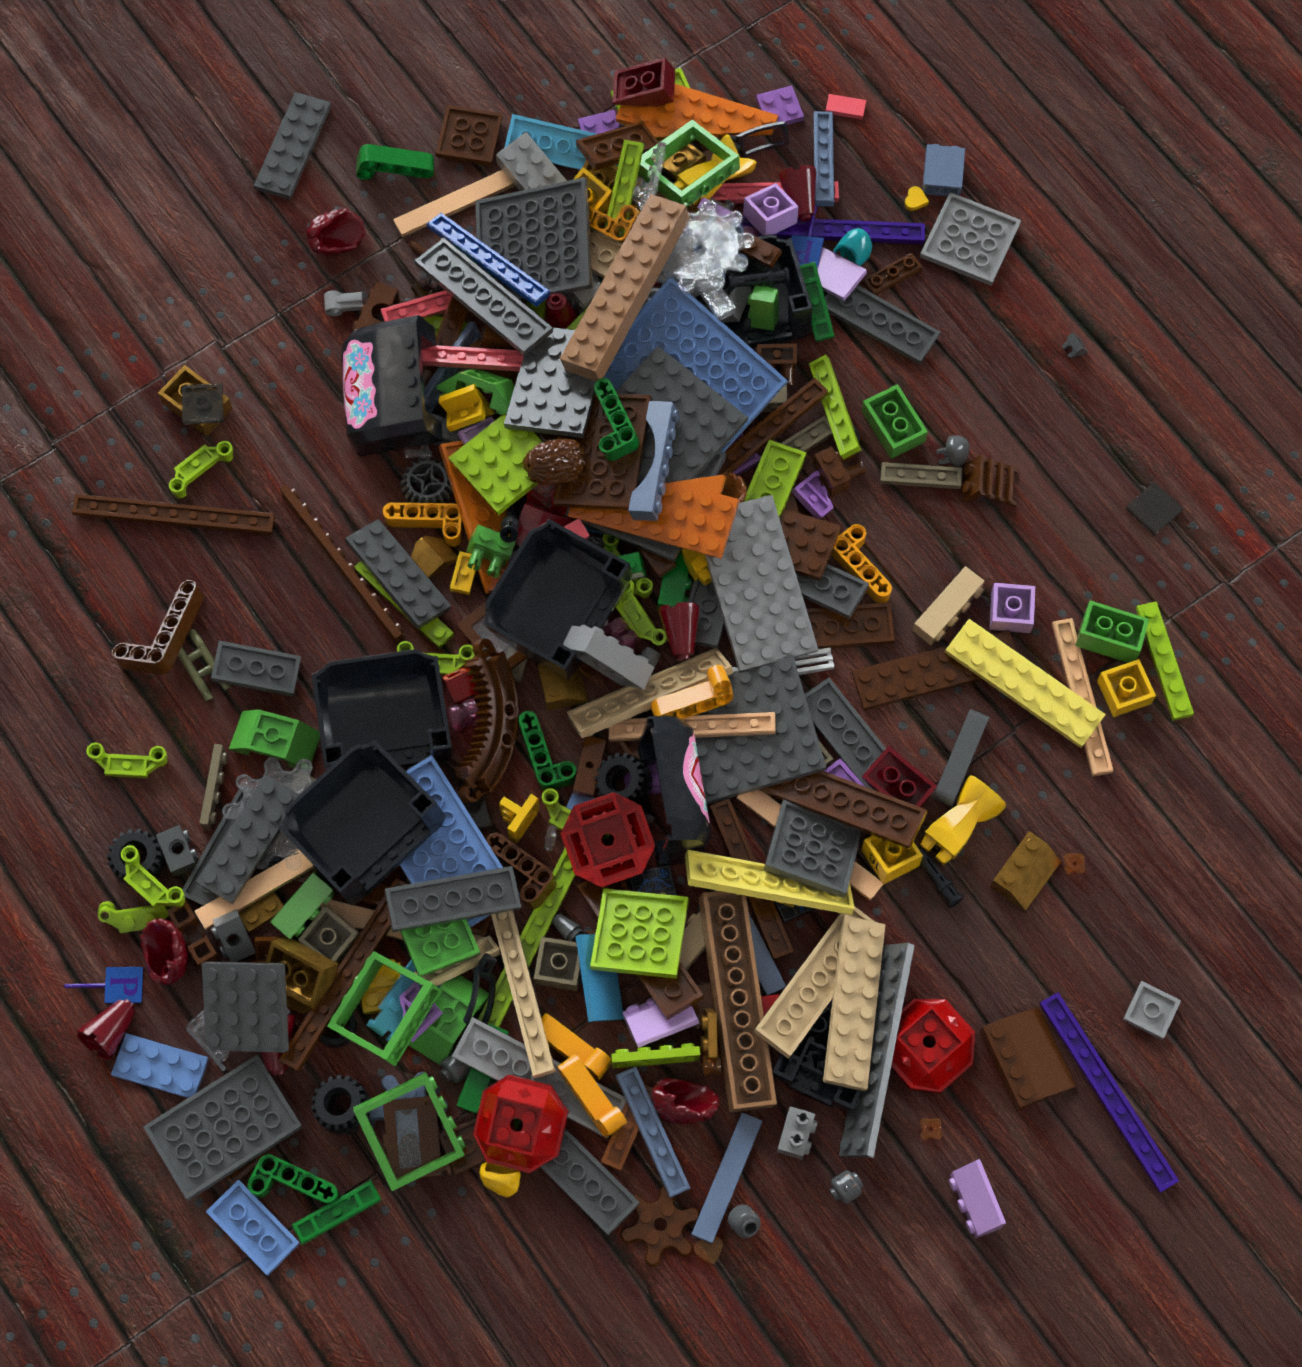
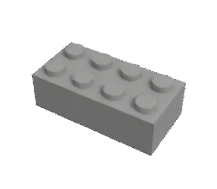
M527 132L496 154L497 164L519 191L567 181Z
M581 625L580 627L571 626L563 645L575 651L578 659L619 685L645 689L655 668L648 663L649 660L640 655L636 656L633 654V649L621 646L619 640L611 636L607 637L604 635L605 631L593 626V628H590L586 625Z

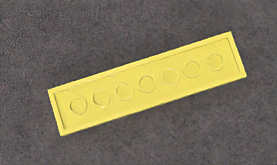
M970 619L945 650L947 655L1080 748H1082L1106 715Z
M687 850L685 854L687 881L690 886L852 915L855 909L850 882L845 898L766 871L763 869L765 864L692 850Z

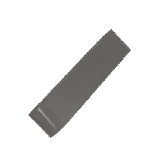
M971 709L969 710L934 793V800L951 807L953 806L989 716Z

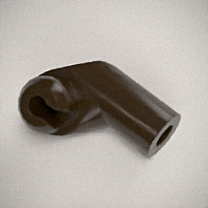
M415 283L411 287V290L418 298L438 293L436 289L424 291L419 283Z

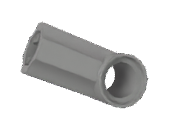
M339 291L326 292L324 294L325 313L328 316H339L345 311L361 310L363 305L362 292L341 294Z

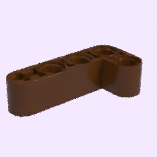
M499 833L490 834L486 841L497 859L507 867L513 866V871L527 880L520 892L525 905L530 909L539 908L556 887L557 881L552 871ZM517 854L515 859L509 860L511 855ZM533 865L530 871H525L526 867ZM550 877L547 882L541 883L543 878ZM536 893L533 899L528 900L530 894Z

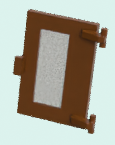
M485 602L460 621L457 627L472 643V646L477 640L489 639L497 652L504 651L510 668L513 670L528 657L500 640L484 625Z
M430 1096L395 1099L383 1105L386 1133L383 1134L384 1148H387L388 1161L396 1178L441 1157L437 1111ZM450 1163L422 1177L439 1176L445 1170L446 1175L451 1174Z

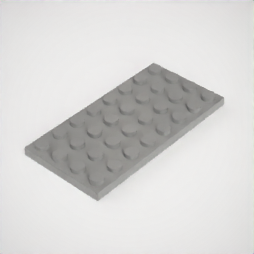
M770 495L739 503L722 559L705 555L738 671L742 672L776 662L777 659L793 655V658L815 653L818 651V646L773 496Z

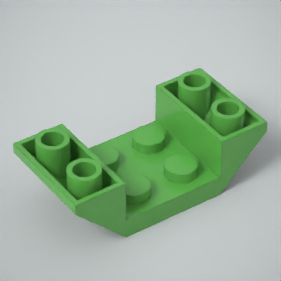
M481 369L459 372L437 385L436 389L442 391L443 395L475 384L476 387L482 388V392L493 394L490 408L495 409L496 413L500 415L507 414L515 388L512 380Z
M263 710L242 711L229 750L245 755H250V752L284 760L287 761L289 767L309 772L320 741V732L299 720Z
M461 975L444 982L439 989L442 991L434 1003L443 1014L414 1042L409 1043L410 1047L438 1065L455 1050V1043L468 1026L464 1023L463 1019L471 999L473 983ZM480 987L471 1018L474 1017L476 1012L480 1013L488 1001L489 993Z

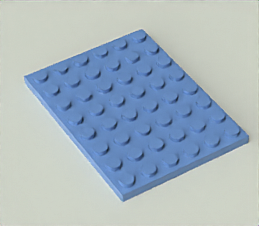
M671 277L639 311L603 377L609 379L615 390H618L654 349L659 346L748 417V421L722 448L721 452H725L788 383L787 379Z

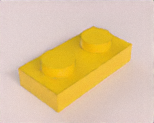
M459 551L450 585V591L466 595L471 593L476 570H473L474 566H472V569L467 566L471 557L470 553Z

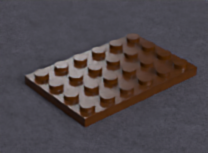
M595 393L584 438L565 436V439L576 440L585 449L586 466H584L583 472L578 476L577 480L574 479L571 482L557 484L553 503L555 507L629 509L631 494L639 484L648 428L646 415L649 401H652L651 395L618 394L640 440V445L635 451L615 461H609L602 454L599 442L603 437L613 433L614 430Z

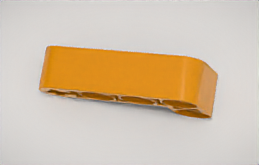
M625 205L621 208L615 220L589 206V211H591L589 226L620 243H624L640 211L632 205ZM634 211V217L631 220H627V213ZM608 220V226L601 229L602 221ZM624 228V229H625V234H624V236L621 237V238H618V235H617L618 231H619L620 229Z
M392 502L386 504L383 508L385 523L390 527L443 528L444 541L449 546H458L462 541L463 521L457 504ZM411 513L417 514L415 517H409ZM430 514H437L435 518L428 517ZM451 514H457V515H458V516L455 517V518H450V517H449ZM451 532L457 533L454 537L448 536Z
M854 524L838 536L832 556L848 574L869 583L866 593L876 603H886L890 599L892 585L859 550L864 545L866 529L862 525ZM857 534L861 536V538L855 539L852 537V535ZM842 546L846 550L840 551L837 549V547ZM855 560L859 562V565H853L850 561ZM870 575L873 577V579L868 580L865 579L864 576Z
M722 665L712 666L707 671V682L655 699L651 703L653 715L685 719L730 703L733 699V691L725 668Z
M545 1013L541 1018L548 1045L566 1059L576 1054L593 1079L599 1081L611 1066L612 1059L604 1051L597 1047L594 1049L552 1016Z
M576 1054L557 1066L559 1074L605 1138L627 1123L623 1113L616 1106H612Z

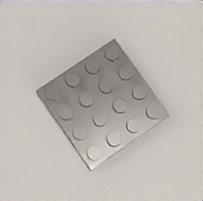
M950 192L920 253V258L992 286L1021 224V220Z

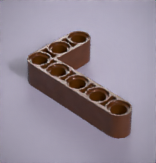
M186 580L181 583L152 646L119 643L112 649V656L123 669L154 674H166L171 670L204 599V595L193 580Z

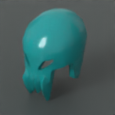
M852 229L843 236L833 252L836 254L839 251L841 257L845 258L846 255L847 260L861 266L869 259L872 251L870 236L863 229Z

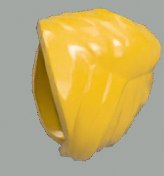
M488 1162L481 1165L479 1174L486 1188L507 1198L518 1191L521 1179L519 1170Z

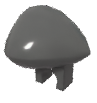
M958 435L949 436L946 448H940L936 451L937 454L947 455L944 459H939L938 463H951L954 467L961 468L967 460L970 451L967 439Z

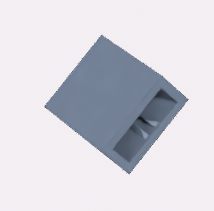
M927 144L922 191L925 195L948 197L951 192L960 196L963 182L965 148Z

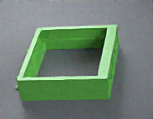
M691 120L642 154L638 176L669 200L686 205L687 208L714 187L723 183L732 174H735L740 169V160L737 153L694 120ZM696 139L721 158L723 162L685 189L680 190L654 168Z
M373 951L371 956L366 959L359 975L355 977L350 990L342 998L337 1011L331 1016L327 1027L396 1066L442 990L430 981ZM382 965L422 986L384 1050L344 1029V1026Z
M426 1072L353 1107L354 1113L391 1191L465 1156L462 1150L466 1148L461 1135L456 1137L453 1129L457 1128L452 1116H446L444 1109L447 1108L442 1096L437 1097L435 1089L438 1086L433 1076L428 1078ZM425 1085L455 1150L396 1178L366 1113Z

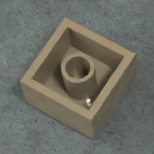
M324 906L298 940L303 945L339 965L361 932L332 908Z
M541 937L534 974L535 985L577 991L581 973L577 943Z

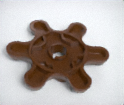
M664 1185L660 1189L659 1198L654 1202H646L642 1196L634 1194L633 1196L640 1202V1205L634 1210L637 1215V1221L633 1226L622 1229L620 1233L621 1240L626 1244L636 1241L644 1243L647 1249L645 1263L650 1267H656L660 1264L662 1253L666 1249H674L682 1257L690 1256L693 1252V1245L685 1238L684 1229L688 1225L697 1222L700 1215L699 1210L695 1207H689L685 1210L678 1209L674 1205L675 1196L669 1198ZM657 1219H663L667 1223V1227L663 1231H658L654 1227V1222Z

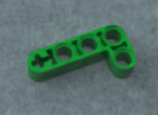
M365 144L361 146L357 155L356 176L362 180H369L373 178L375 171L418 178H431L434 175V156L425 152Z
M601 378L594 384V390L614 432L600 440L599 448L607 460L615 461L638 449L640 440L611 381L607 378ZM607 390L609 395L605 396L604 391Z
M531 711L521 713L519 716L520 731L540 789L543 791L546 789L556 790L573 784L577 775L575 765L569 761L553 765L536 714ZM526 721L531 723L532 730L529 731ZM532 739L540 740L537 745L529 743ZM540 757L546 759L543 764H538L535 761ZM570 770L572 775L565 777L562 775V772ZM545 776H549L552 778V781L544 783L542 779Z
M270 1154L260 1158L248 1181L249 1191L257 1198L267 1196L275 1181L324 1205L331 1204L340 1198L338 1189L332 1183ZM268 1161L275 1162V1166L271 1171L264 1170V1166ZM287 1171H294L295 1175L292 1180H284V1174ZM307 1180L314 1181V1187L310 1190H304L303 1187ZM258 1181H263V1190L259 1192L254 1191V1185ZM320 1187L326 1192L331 1190L334 1194L333 1197L328 1196L326 1199V1196L319 1191Z

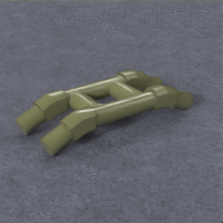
M192 629L188 635L197 647V650L187 655L181 647L178 658L205 701H208L213 696L202 678L212 673L215 660L196 630ZM203 656L208 665L197 671L192 662ZM219 683L224 691L231 687L229 684Z

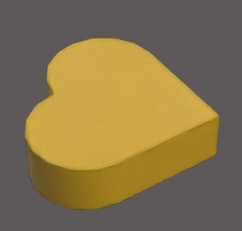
M913 186L908 190V196L905 199V208L907 210L915 211L929 204L927 197L920 187Z

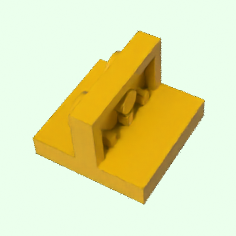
M475 384L439 396V404L447 412L446 428L450 432L483 421L485 417L494 414V409L490 408V403Z
M530 794L522 807L506 797H503L499 803L501 816H503L502 819L510 824L508 827L509 840L516 845L540 811L539 800L532 794Z

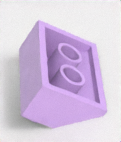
M649 998L646 1003L641 1005H631L627 1007L626 1011L622 1012L630 1036L638 1048L699 1024L692 1006L666 1020L652 998Z
M980 1159L950 1174L949 1184L952 1191H956L959 1200H957L961 1213L965 1212L967 1216L966 1226L970 1234H974L975 1238L999 1230L1006 1224Z

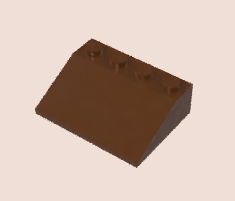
M1039 1007L1000 1019L983 1026L980 1030V1035L1016 1112L1076 1087Z

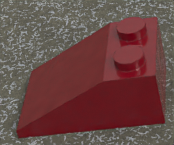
M661 58L614 71L612 103L614 105L657 107L674 102L675 69L666 58Z
M527 501L518 520V538L515 544L521 546L529 531L540 527L548 519L563 527L575 520L559 512Z
M890 746L883 751L862 775V779L873 790L921 808L935 793L937 788L936 784Z

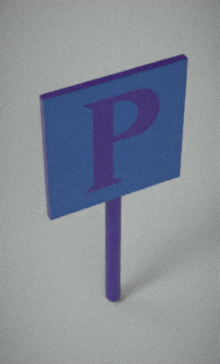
M814 215L811 217L807 236L792 235L791 239L799 265L815 261L818 268L824 238L810 237L815 219Z
M106 967L105 983L65 984L64 987L105 988V1004L115 1003L119 999L123 1001L127 999L132 1003H142L143 967Z

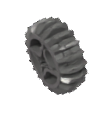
M429 457L426 458V461H422L419 458L418 464L412 461V468L406 466V473H402L403 480H401V486L403 488L401 490L407 501L411 500V503H445L444 499L450 500V494H453V490L443 461L438 463L437 458L433 461H430ZM435 473L443 478L444 483L435 478ZM412 484L421 489V494L412 488Z

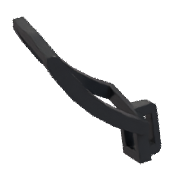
M784 121L758 126L736 136L728 134L732 141L738 143L734 145L740 158H746L763 150L789 144L788 130ZM782 127L784 141L762 145L746 152L744 137L759 131Z
M487 953L483 955L478 966L473 970L474 980L471 999L463 1019L467 1025L470 1022L476 1005L480 977L489 981V997L482 1022L488 1025L492 1013L496 991V977L491 971L497 959ZM486 963H489L486 970H484Z

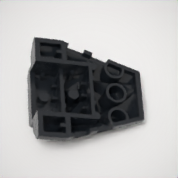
M827 1005L792 1055L787 1058L780 1054L772 1074L780 1081L787 1083L789 1089L830 1108L836 1106L843 1110L853 1111L861 1093L860 1090L823 1082L832 1007Z

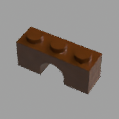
M376 282L374 288H371L368 293L367 303L361 307L360 317L358 320H355L352 331L381 323L382 321L374 317L381 313V309L398 304L400 300L398 289Z
M186 900L183 906H175L167 911L174 925L177 926L178 931L182 933L190 953L201 970L202 963L218 962L221 960Z

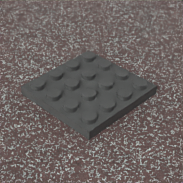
M783 799L763 869L845 898L862 831L811 812Z
M202 963L206 1050L283 1053L289 1051L285 963Z

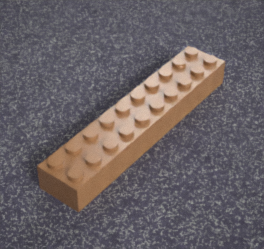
M653 194L649 195L560 357L565 371L595 382L605 376L690 219L686 205Z
M723 891L702 893L698 899L714 1011L717 1013V1032L729 1113L772 1108L777 1104L769 1047L765 1040L753 1032L763 1019L764 1014L746 896Z

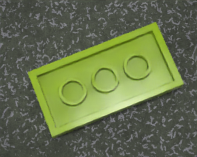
M769 440L749 485L744 502L772 495L780 519L807 456L806 452Z
M694 1043L682 1044L681 1048H673L672 1045L660 1046V1050H651V1047L638 1048L637 1052H629V1049H618L616 1053L611 1054L612 1069L697 1062L700 1059V1047H695Z

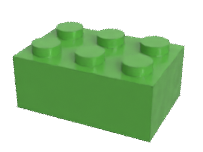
M898 384L863 401L861 412L891 459L926 442L928 431Z
M1089 601L1075 646L1127 663L1135 661L1141 652L1149 619Z
M316 869L273 917L271 923L289 939L293 935L298 937L307 926L305 924L306 920L312 921L320 912L321 908L319 906L323 902L326 905L334 896V887Z

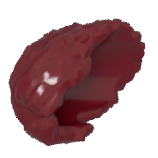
M347 208L319 215L316 219L312 220L306 230L310 248L314 252L324 255L340 254L356 249L361 244V240L366 232L361 217L357 216L353 211L350 212Z
M162 918L153 919L147 922V926L143 929V934L140 935L146 968L150 978L155 983L171 985L184 975L189 965L188 948H186V942L182 937V933L178 931L177 926L173 922Z
M664 1078L659 1080L651 1093L653 1106L660 1114V1117L667 1122H674L676 1124L698 1123V1121L703 1122L705 1119L712 1118L720 1104L719 1096L713 1090H710L708 1085L703 1086L699 1083L680 1079Z

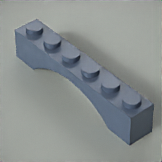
M649 401L646 421L654 434L655 456L647 476L631 494L628 511L633 520L657 521L659 513L662 512L661 499L666 491L665 478L669 475L668 462L673 453L671 445L672 440H675L676 437L675 424L679 421V411L673 402Z

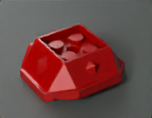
M615 792L573 806L560 833L574 874L600 887L642 874L655 848L642 806ZM611 834L614 837V843L611 846H605L601 840L603 835Z
M913 999L902 1009L891 1069L910 1090L940 1094L973 1065L975 1031L946 999ZM931 1039L934 1047H925L923 1040Z
M509 1074L483 1090L473 1135L488 1163L531 1173L559 1155L569 1110L563 1104L552 1085ZM515 1118L523 1122L522 1130L515 1128Z

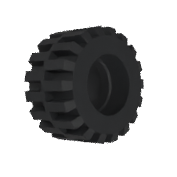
M615 753V757L612 755L608 756V761L603 760L601 762L603 766L601 768L598 767L596 770L599 772L598 776H595L594 779L598 782L595 784V788L599 790L598 795L601 797L615 792L641 805L643 803L642 799H647L649 796L647 794L648 790L651 791L652 786L649 785L650 782H653V778L649 776L651 774L650 769L646 768L647 765L644 762L626 753ZM629 770L631 774L630 784L625 790L618 792L616 786L617 779L621 773Z
M130 829L127 834H124V832L120 833L121 837L119 839L115 837L112 840L114 845H109L108 850L110 853H107L108 865L122 883L125 882L123 878L126 876L125 862L121 858V851L129 845L136 847V849L147 851V857L141 866L152 876L155 877L156 874L160 875L162 873L160 867H164L165 862L163 859L165 857L158 841L149 832L145 831L143 833L141 829H137L134 832Z
M337 1075V1079L331 1076L328 1078L329 1081L327 1083L323 1080L320 1083L322 1087L315 1089L314 1092L317 1095L312 1096L311 1100L314 1105H311V1109L315 1113L313 1114L315 1119L331 1133L334 1132L336 1135H341L342 1133L349 1135L350 1130L358 1131L360 1123L353 1107L370 1099L366 1093L367 1091L355 1079L353 1080L349 1076L344 1078L342 1075ZM341 1095H351L352 1102L349 1110L339 1116L332 1115L331 1107L334 1100Z

